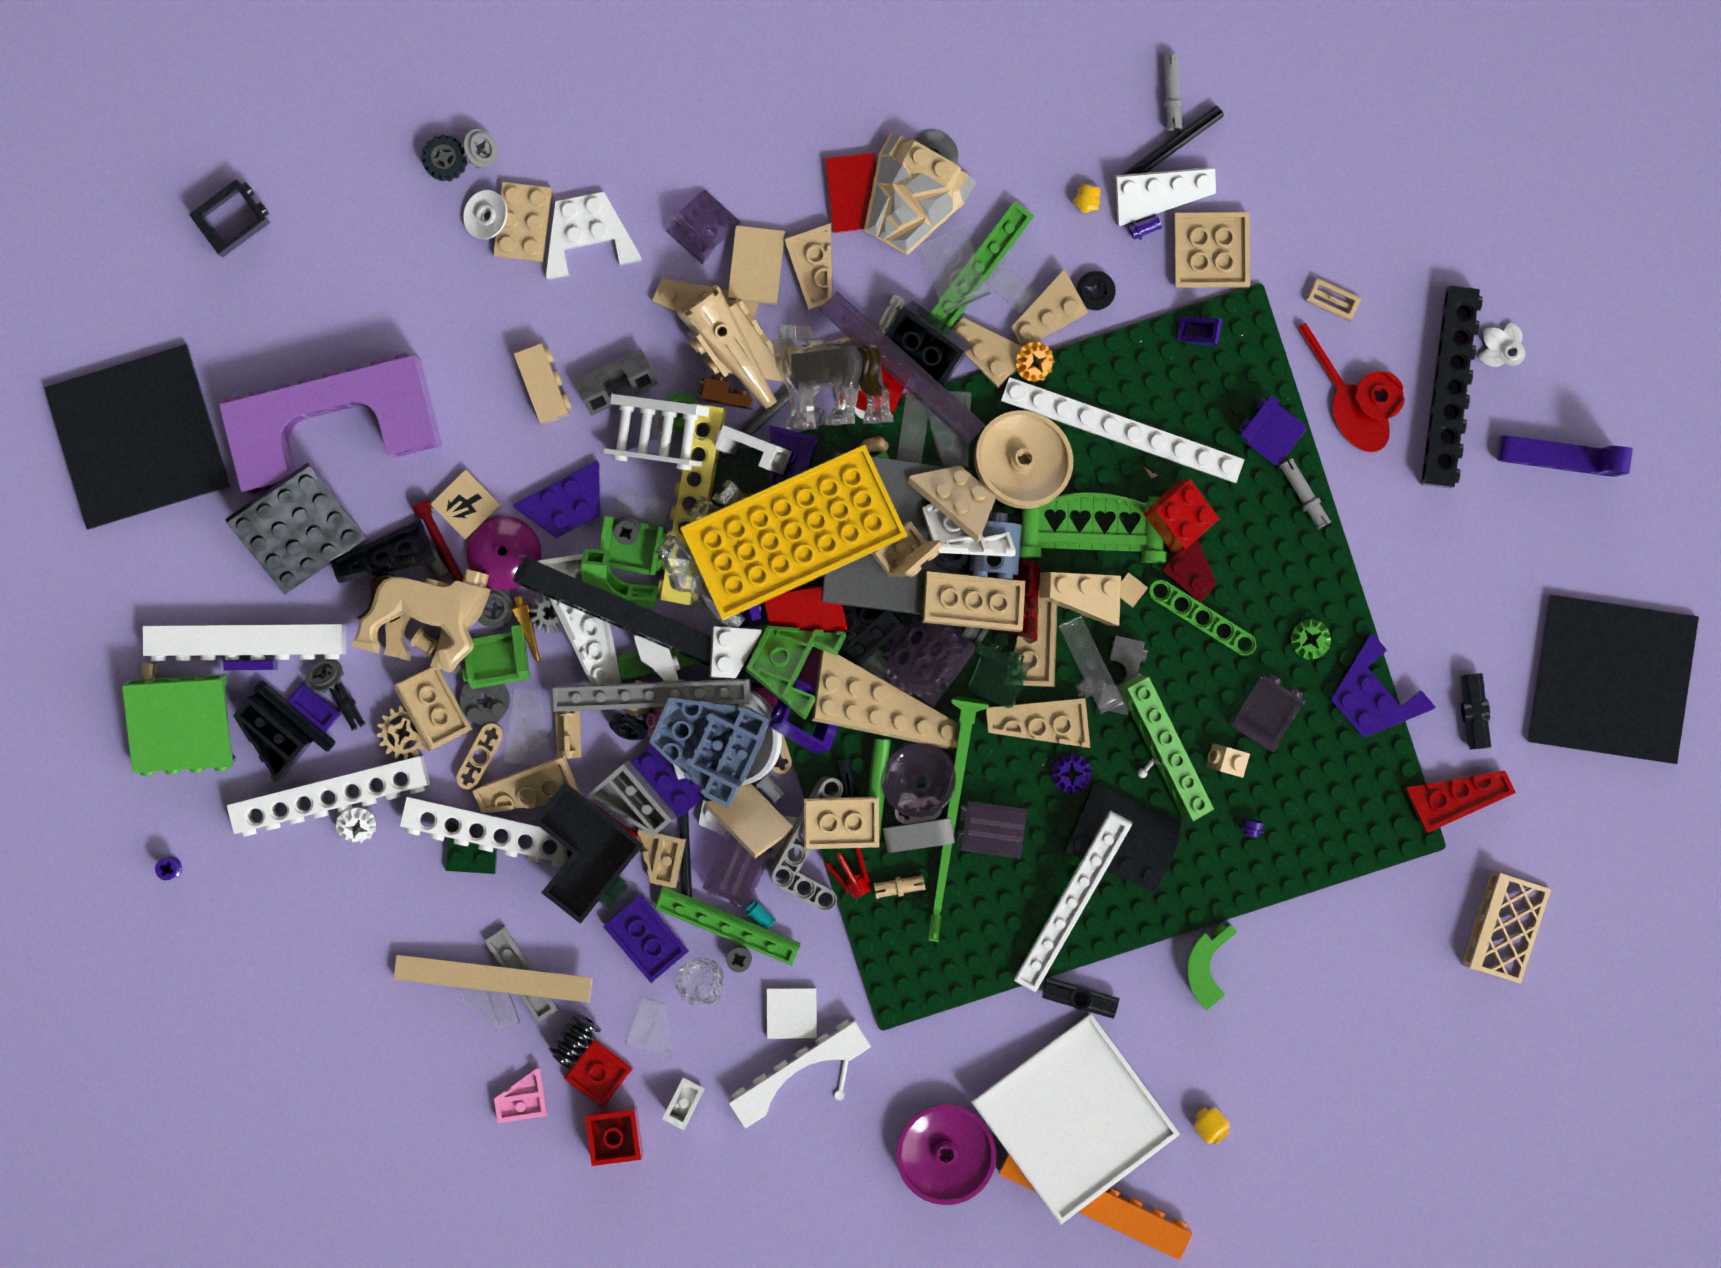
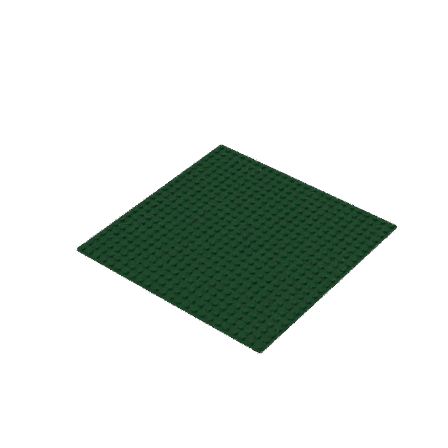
M1258 283L1249 288L1239 289L1051 350L1055 362L1051 367L1052 372L1048 373L1045 379L1036 382L1028 381L1022 378L1018 371L1010 376V378L1245 459L1237 483H1232L1050 419L1064 432L1073 453L1072 475L1067 486L1059 495L1078 492H1099L1124 496L1146 503L1148 502V497H1161L1177 482L1191 479L1219 517V520L1198 538L1216 581V585L1200 603L1251 634L1256 640V648L1252 654H1237L1150 598L1149 587L1157 580L1167 581L1191 596L1162 571L1178 552H1171L1164 541L1163 551L1166 552V563L1141 562V552L1043 548L1040 559H1023L1039 564V586L1040 573L1044 572L1121 576V581L1129 572L1148 587L1133 608L1120 598L1119 626L1104 625L1092 618L1082 616L1075 611L1057 605L1055 687L1004 685L1012 654L1017 643V635L989 629L978 647L974 644L973 640L961 637L966 627L923 623V615L894 612L906 627L860 667L959 724L961 723L959 722L961 709L952 704L951 695L988 700L989 707L1086 698L1090 748L988 733L986 709L976 712L975 722L971 728L954 830L955 843H952L940 912L942 917L939 942L929 941L931 916L934 913L933 908L943 845L887 853L883 828L903 825L895 816V809L899 803L926 797L936 798L942 806L940 816L933 820L947 818L957 748L951 750L838 726L830 750L815 754L784 736L804 798H809L822 776L831 775L839 780L836 761L849 758L852 759L851 763L857 797H867L873 738L891 740L879 847L861 848L866 871L871 880L868 883L871 890L853 899L851 894L845 892L843 886L828 870L880 1030H888L1023 986L1015 982L1014 978L1082 860L1065 852L1064 848L1094 783H1098L1184 823L1185 827L1157 894L1105 871L1044 979L1445 849L1446 843L1441 828L1425 834L1404 790L1407 787L1426 785L1406 721L1362 738L1330 700L1344 675L1354 662L1358 652L1366 642L1367 637L1373 633L1378 640L1379 638L1263 284ZM1181 316L1222 319L1218 345L1213 348L1177 341ZM1033 356L1034 362L1031 364V366H1035L1039 369L1038 362L1041 360V358L1038 359L1035 356ZM983 373L946 384L939 390L934 388L900 399L888 422L879 418L865 420L854 414L801 431L800 433L818 437L810 469L832 460L834 452L847 453L858 448L863 440L880 436L889 444L886 453L891 460L948 468L960 465L965 470L976 471L974 465L975 445L985 427L993 419L1004 413L1027 410L1001 402L1008 379L997 388ZM1272 395L1279 401V406L1306 426V431L1281 464L1293 458L1316 498H1320V505L1329 520H1331V523L1317 530L1308 512L1303 511V504L1279 467L1281 464H1272L1238 438L1242 432L1239 430L1240 426L1247 417L1252 419L1257 413L1254 408L1262 398L1267 399ZM752 447L737 452L736 455L730 454L726 458H718L710 503L712 513L738 502V499L745 493L753 492L754 495L769 488L768 476L770 470L759 466L763 451ZM878 451L871 452L870 456L875 457L881 453ZM1146 469L1157 476L1151 479ZM995 499L991 512L1008 514L1007 523L1020 524L1021 508L1006 505ZM1047 510L1044 513L1054 533L1066 517L1063 510L1056 512ZM1074 510L1069 514L1079 533L1091 517L1088 511L1079 513ZM1098 511L1094 515L1104 534L1115 520L1113 512L1104 514ZM1122 512L1119 515V519L1129 535L1140 521V515L1136 512L1130 515L1127 512ZM990 555L987 558V563L992 567H997L1001 563V558ZM988 574V577H989V578H998V575H997V574ZM822 576L798 587L822 583ZM1157 584L1153 589V593L1157 598H1164L1167 594V588L1163 584ZM1183 597L1177 598L1174 602L1175 609L1180 612L1185 611L1188 608V601ZM1203 610L1198 611L1195 616L1196 622L1200 625L1207 624L1209 614ZM766 617L747 623L750 628L769 624V620ZM1305 620L1320 621L1328 628L1331 636L1330 648L1323 656L1316 659L1302 658L1294 651L1291 645L1293 629ZM1220 624L1216 630L1217 635L1220 638H1227L1230 635L1229 626ZM1305 630L1308 639L1302 646L1312 644L1318 648L1315 640L1320 633L1311 635ZM1114 635L1145 642L1144 648H1148L1145 663L1140 662L1138 672H1141L1142 676L1150 678L1214 810L1195 821L1182 818L1156 763L1147 771L1145 778L1138 776V770L1144 768L1153 757L1130 711L1128 715L1097 708L1102 684L1116 686L1125 677L1124 667L1116 661L1108 660ZM1247 637L1240 638L1238 648L1243 652L1248 651L1251 648L1250 639ZM1382 654L1368 668L1400 705L1385 656ZM813 706L806 719H803L790 709L786 720L813 736L818 723L817 721H812ZM1213 743L1250 754L1243 778L1206 767L1208 754ZM1067 754L1082 756L1089 763L1092 771L1090 784L1083 791L1075 794L1061 791L1056 787L1052 779V768L1055 762ZM1071 763L1069 771L1061 773V775L1069 777L1071 785H1073L1074 778L1083 775V772L1075 771L1073 763ZM828 782L824 787L825 793H832L835 790V783ZM929 801L926 807L919 808L920 812L927 811L929 815H934V810H937L938 806L933 805L932 801ZM904 805L903 810L899 811V816H904L906 820L910 819L909 815L917 813V808L908 809V806ZM1245 818L1258 820L1264 823L1263 830L1265 832L1263 834L1259 833V837L1244 835V830L1240 828V825H1243ZM855 848L821 849L825 863L829 862L845 881L849 877L843 869L837 853L842 854L853 875L859 873L862 877ZM923 874L926 890L903 893L904 896L900 897L897 894L876 899L874 883L896 880L895 877L903 879Z

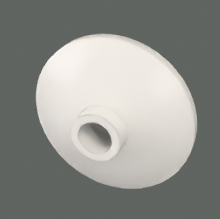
M483 190L474 194L467 202L463 214L466 230L473 237L482 240L496 236L503 229L507 220V206L500 194L491 190Z

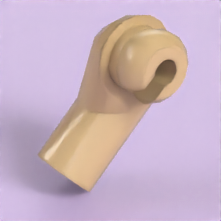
M877 436L863 440L859 446L866 445L870 454L871 452L878 451L883 453L887 451L889 444L883 437Z

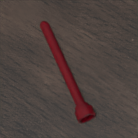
M426 499L412 506L411 509L415 517L418 516L420 520L423 519L454 581L463 582L464 577L431 515L433 514L431 510L433 507L430 500Z

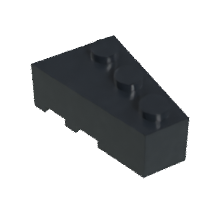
M257 693L247 697L233 715L249 743L251 742L258 752L259 759L262 763H265L270 771L274 783L286 776L313 742V740Z

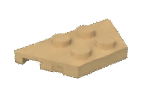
M960 465L915 474L909 477L908 484L976 542L980 541L996 499L994 493Z

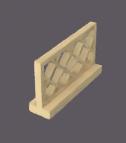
M1491 870L1461 965L1521 984L1551 889ZM1509 881L1516 883L1521 892L1509 898L1506 892ZM1523 885H1524V886H1527V887H1530V888L1524 890ZM1534 890L1542 891L1540 902L1532 905L1527 894ZM1523 897L1528 908L1517 914L1512 902ZM1508 905L1513 916L1502 922L1499 917L1500 909ZM1530 912L1534 919L1530 927L1524 929L1519 918ZM1516 921L1521 932L1509 937L1504 926ZM1501 929L1505 940L1494 946L1491 940L1492 934ZM1523 936L1526 942L1525 948L1517 953L1512 941ZM1508 944L1513 955L1502 961L1497 950ZM1493 952L1498 964L1491 968L1483 967L1485 956ZM1513 960H1516L1519 966L1516 977L1508 975L1504 966Z

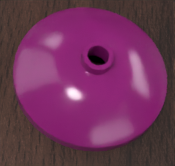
M509 516L491 518L482 523L473 532L467 546V560L470 569L488 574L486 586L503 591L521 587V585L513 582V578L522 557L535 561L541 560L542 557L541 544L534 530L522 520ZM502 547L507 549L505 556L498 554V550Z

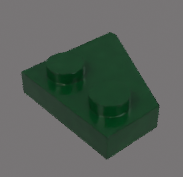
M448 823V831L456 832L459 829L456 824ZM447 837L445 871L496 874L498 849L493 848V852L478 849L479 844L469 842L468 846L454 844L453 838Z

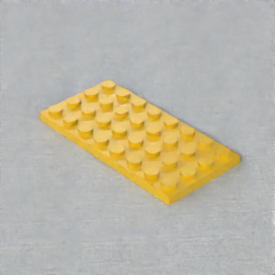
M866 445L680 528L722 621L908 536Z

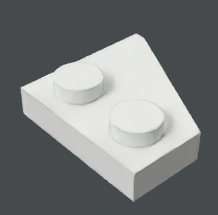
M713 626L709 677L735 679L760 637L761 630Z

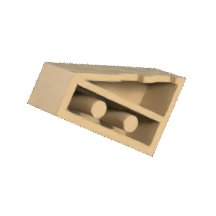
M1056 572L1040 573L1039 598L1065 609L1075 611L1082 616L1092 618L1104 625L1119 626L1121 576Z

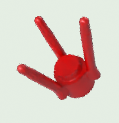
M855 848L862 877L859 873L853 875L841 853H837V857L849 877L846 881L829 862L825 863L827 869L843 886L845 892L851 894L853 899L871 890L868 885L871 880L866 871L861 848Z

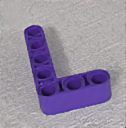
M1501 435L1497 461L1619 477L1630 473L1633 448L1624 446L1596 448Z

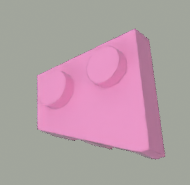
M541 1067L536 1068L494 1098L497 1123L548 1115Z

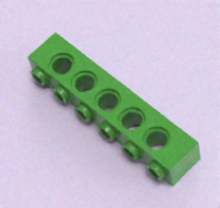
M1138 675L1119 686L1118 688L1182 818L1195 821L1214 810L1150 678Z

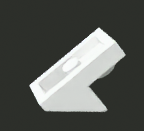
M682 1078L662 1120L685 1130L705 1088Z

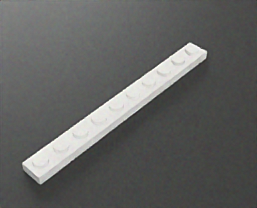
M1010 377L1001 402L1041 414L1049 419L1232 483H1237L1245 460Z

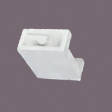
M723 425L722 430L720 429L715 437V449L731 455H736L740 443L763 451L759 466L782 475L792 453L790 450Z

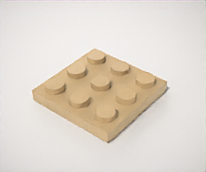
M1250 212L1174 214L1175 288L1250 287Z

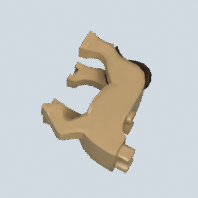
M466 569L463 582L455 581L450 586H448V583L428 578L426 583L408 578L396 577L389 573L377 575L369 585L368 607L357 617L360 620L359 628L351 647L380 654L377 633L381 625L386 623L384 655L411 661V652L406 646L404 632L407 623L412 617L422 623L442 628L430 667L443 669L445 672L457 673V665L474 648L468 629L482 615L491 590L486 588L489 575Z

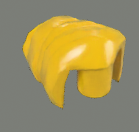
M1081 183L1072 204L1077 206L1083 214L1097 211L1100 205L1101 188Z

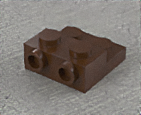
M712 375L711 379H700L698 393L702 395L701 398L705 402L753 410L755 400L753 397H750L749 392L734 389V394L731 393L732 385L727 382L726 377Z

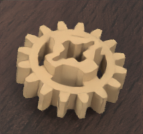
M399 706V712L391 708V716L383 715L382 718L385 720V723L377 725L382 729V732L378 733L377 737H383L384 740L379 744L380 747L387 745L386 754L394 751L396 759L401 754H403L404 759H409L410 753L415 757L419 756L417 749L424 751L427 748L423 744L407 711H405L404 706ZM404 716L399 724H391L397 717ZM406 726V731L410 732V735L402 739L399 729H403ZM388 733L393 735L395 739L394 745L390 741ZM412 740L418 741L413 747L405 749L408 742Z

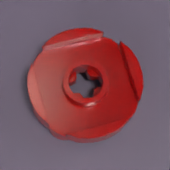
M1387 371L1372 372L1365 375L1357 383L1353 401L1363 416L1370 420L1381 422L1394 417L1400 412L1405 401L1404 388L1401 381L1394 374ZM1382 390L1384 392V402L1375 400V391L1379 392Z

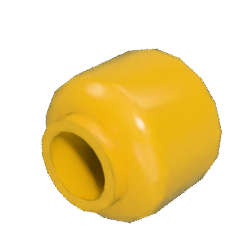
M1204 1107L1194 1116L1197 1120L1193 1125V1129L1206 1144L1214 1143L1217 1145L1229 1135L1230 1122L1218 1108L1214 1107L1208 1110Z

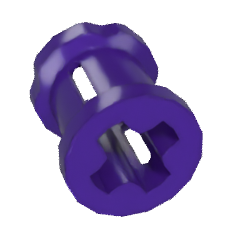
M176 857L163 858L156 864L155 873L161 880H171L182 873L183 867L181 861ZM171 863L170 868L173 872L167 874V868L164 866Z

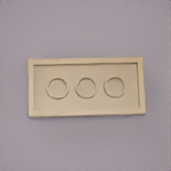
M927 571L925 573L922 622L1021 632L1023 630L1025 581Z

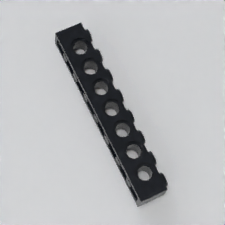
M1450 285L1445 291L1421 485L1453 488L1455 483L1458 484L1460 480V469L1457 468L1458 459L1462 458L1464 445L1460 444L1461 434H1465L1467 420L1463 419L1464 410L1468 409L1470 403V395H1467V386L1471 385L1473 379V370H1470V363L1476 356V345H1473L1474 335H1478L1480 322L1476 320L1477 311L1481 310L1483 297L1479 296L1480 289ZM1459 307L1466 309L1468 313L1466 320L1458 318L1456 312ZM1455 332H1460L1464 335L1465 341L1463 345L1455 343L1453 339ZM1453 356L1461 360L1460 369H1454L1451 366L1450 360ZM1449 381H1453L1458 385V392L1456 394H1451L1447 390ZM1446 406L1454 408L1455 416L1453 419H1449L1444 415V408ZM1443 430L1449 431L1452 435V440L1449 444L1441 440ZM1440 455H1445L1448 458L1449 464L1447 468H1441L1438 465L1437 460Z

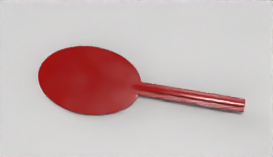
M1304 323L1298 329L1337 389L1332 400V412L1339 431L1351 445L1361 451L1372 453L1383 449L1390 435L1388 419L1377 422L1366 418L1359 412L1353 401L1356 385H1345L1307 323Z

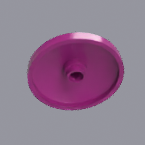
M937 1104L919 1111L904 1126L897 1143V1165L903 1181L918 1197L938 1205H955L973 1198L988 1184L996 1164V1146L989 1127L976 1113L959 1105Z

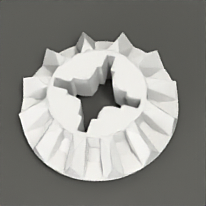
M351 808L341 813L337 818L336 831L342 840H348L351 844L359 841L362 844L365 839H371L373 832L376 831V820L372 813L366 809ZM359 820L361 828H358L357 831L353 832L352 826H355V824Z

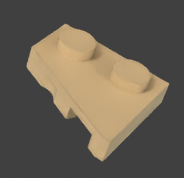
M638 829V836L641 838V842L644 843V852L642 853L644 861L648 866L647 873L650 883L676 888L686 839L662 833L652 836L644 830Z

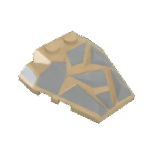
M890 133L878 154L864 232L907 256L956 210L965 204L977 182L970 175L961 171V167L917 141L908 140L900 135Z

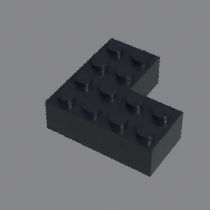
M564 782L533 821L572 852L571 856L541 893L581 924L644 843L572 786Z

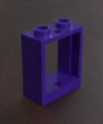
M796 679L793 688L815 696V688L800 679ZM778 699L777 705L771 712L770 728L815 754L830 750L838 726L818 722L814 734L811 736L786 721L791 708Z

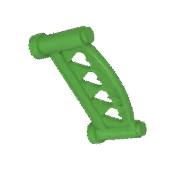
M1078 492L1058 495L1053 501L1037 508H1021L1020 525H1022L1019 558L1040 559L1042 548L1141 552V562L1166 563L1163 540L1143 514L1160 497H1148V502L1143 503L1114 494ZM1047 510H1053L1054 512L1063 510L1066 514L1065 519L1055 533L1044 516ZM1076 510L1079 513L1088 511L1091 517L1080 533L1069 517L1071 511ZM1098 511L1104 514L1107 512L1115 514V520L1105 534L1094 518L1095 513ZM1122 512H1127L1129 515L1136 512L1140 515V521L1130 535L1119 519V515Z

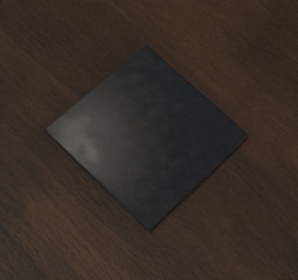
M187 344L44 387L87 530L231 487Z
M1549 595L1528 742L1677 764L1699 617Z

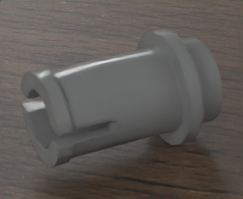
M432 546L436 561L426 564L434 574L435 579H438L449 572V570L437 553L439 550H435Z

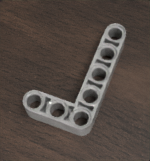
M824 775L818 780L809 798L841 797L843 786L834 776ZM828 782H834L835 790L832 793H825V785ZM802 809L793 825V831L788 834L772 862L768 875L777 887L822 911H829L836 906V894L828 886L799 871L811 850L804 849L803 837L800 836V830L803 827ZM793 847H797L799 849L798 856L794 859L788 858V851ZM781 869H785L787 871L785 879L776 880V873ZM801 881H808V888L804 892H798V884ZM825 892L829 893V900L826 903H819V896Z

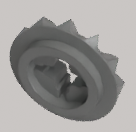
M492 588L485 607L491 606L493 597H495L496 605L504 607V609L496 612L495 619L491 611L483 610L478 621L486 627L498 628L504 626L512 618L514 606L511 597L505 591Z
M325 659L314 664L308 670L305 677V683L309 690H312L315 694L320 691L325 694L329 688L334 689V685L341 683L340 677L344 675L342 665L334 659Z

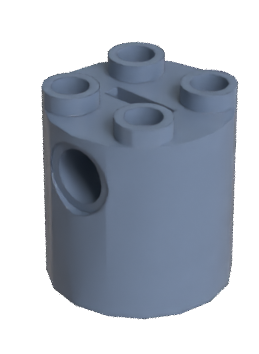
M990 512L982 534L983 537L1009 532L1015 547V556H999L1001 563L997 567H992L987 563V558L990 555L970 554L968 571L973 572V576L988 577V574H997L999 579L1013 580V575H1018L1022 525L1007 523L1008 514Z

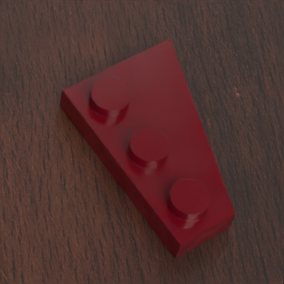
M1019 559L1018 575H1013V580L1025 581L1023 630L1021 632L998 631L1037 641L1039 564Z

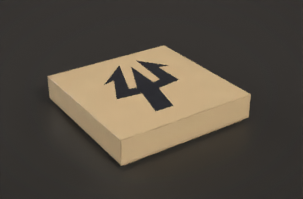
M467 470L462 472L431 503L432 507L465 540L501 506Z

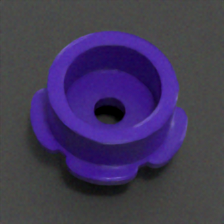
M1245 818L1243 825H1240V828L1244 830V835L1259 837V833L1263 834L1265 832L1263 830L1264 823L1258 820Z

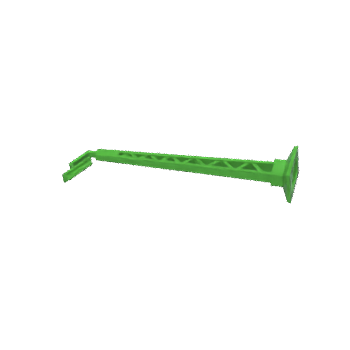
M951 695L952 704L961 709L959 722L961 723L947 818H951L953 834L972 724L975 722L976 712L988 709L989 707L988 700ZM952 844L943 845L929 941L939 942L942 917L940 912Z

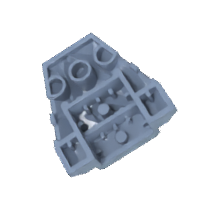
M670 696L649 743L671 764L677 765L685 773L684 776L688 780L691 779L701 789V793L706 798L730 808L740 787L745 782L763 743L771 718L749 707Z

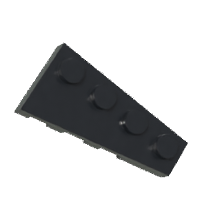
M419 520L344 553L330 562L335 578L339 583L434 562L436 559L424 524Z

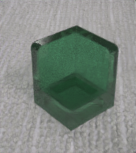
M618 876L599 902L610 910L629 886V883Z

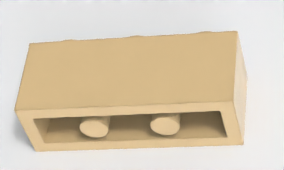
M541 343L514 353L540 424L545 425L569 416L568 409L572 408L568 395H563L560 386L563 385V381L559 371L554 372L551 362H554V357L550 348L545 349Z

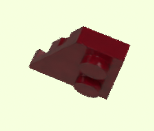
M1198 539L1187 549L1178 551L1162 569L1165 574L1198 602H1201L1216 585Z

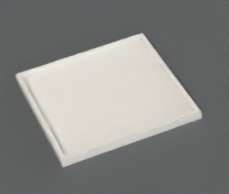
M1091 1013L971 1101L972 1105L1060 1225L1180 1135Z

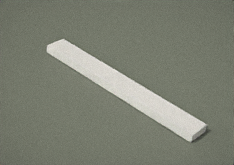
M1112 811L1108 813L1014 978L1015 982L1034 992L1037 991L1131 828V821Z

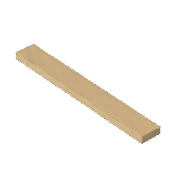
M396 955L393 980L589 1003L593 977Z

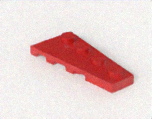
M1505 770L1404 788L1425 834L1516 793Z

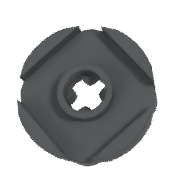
M467 683L462 688L460 707L463 714L473 723L479 725L497 723L509 709L510 694L504 684L471 689L469 683ZM483 693H486L487 697L492 698V702L488 703L487 708H484V705L478 702Z

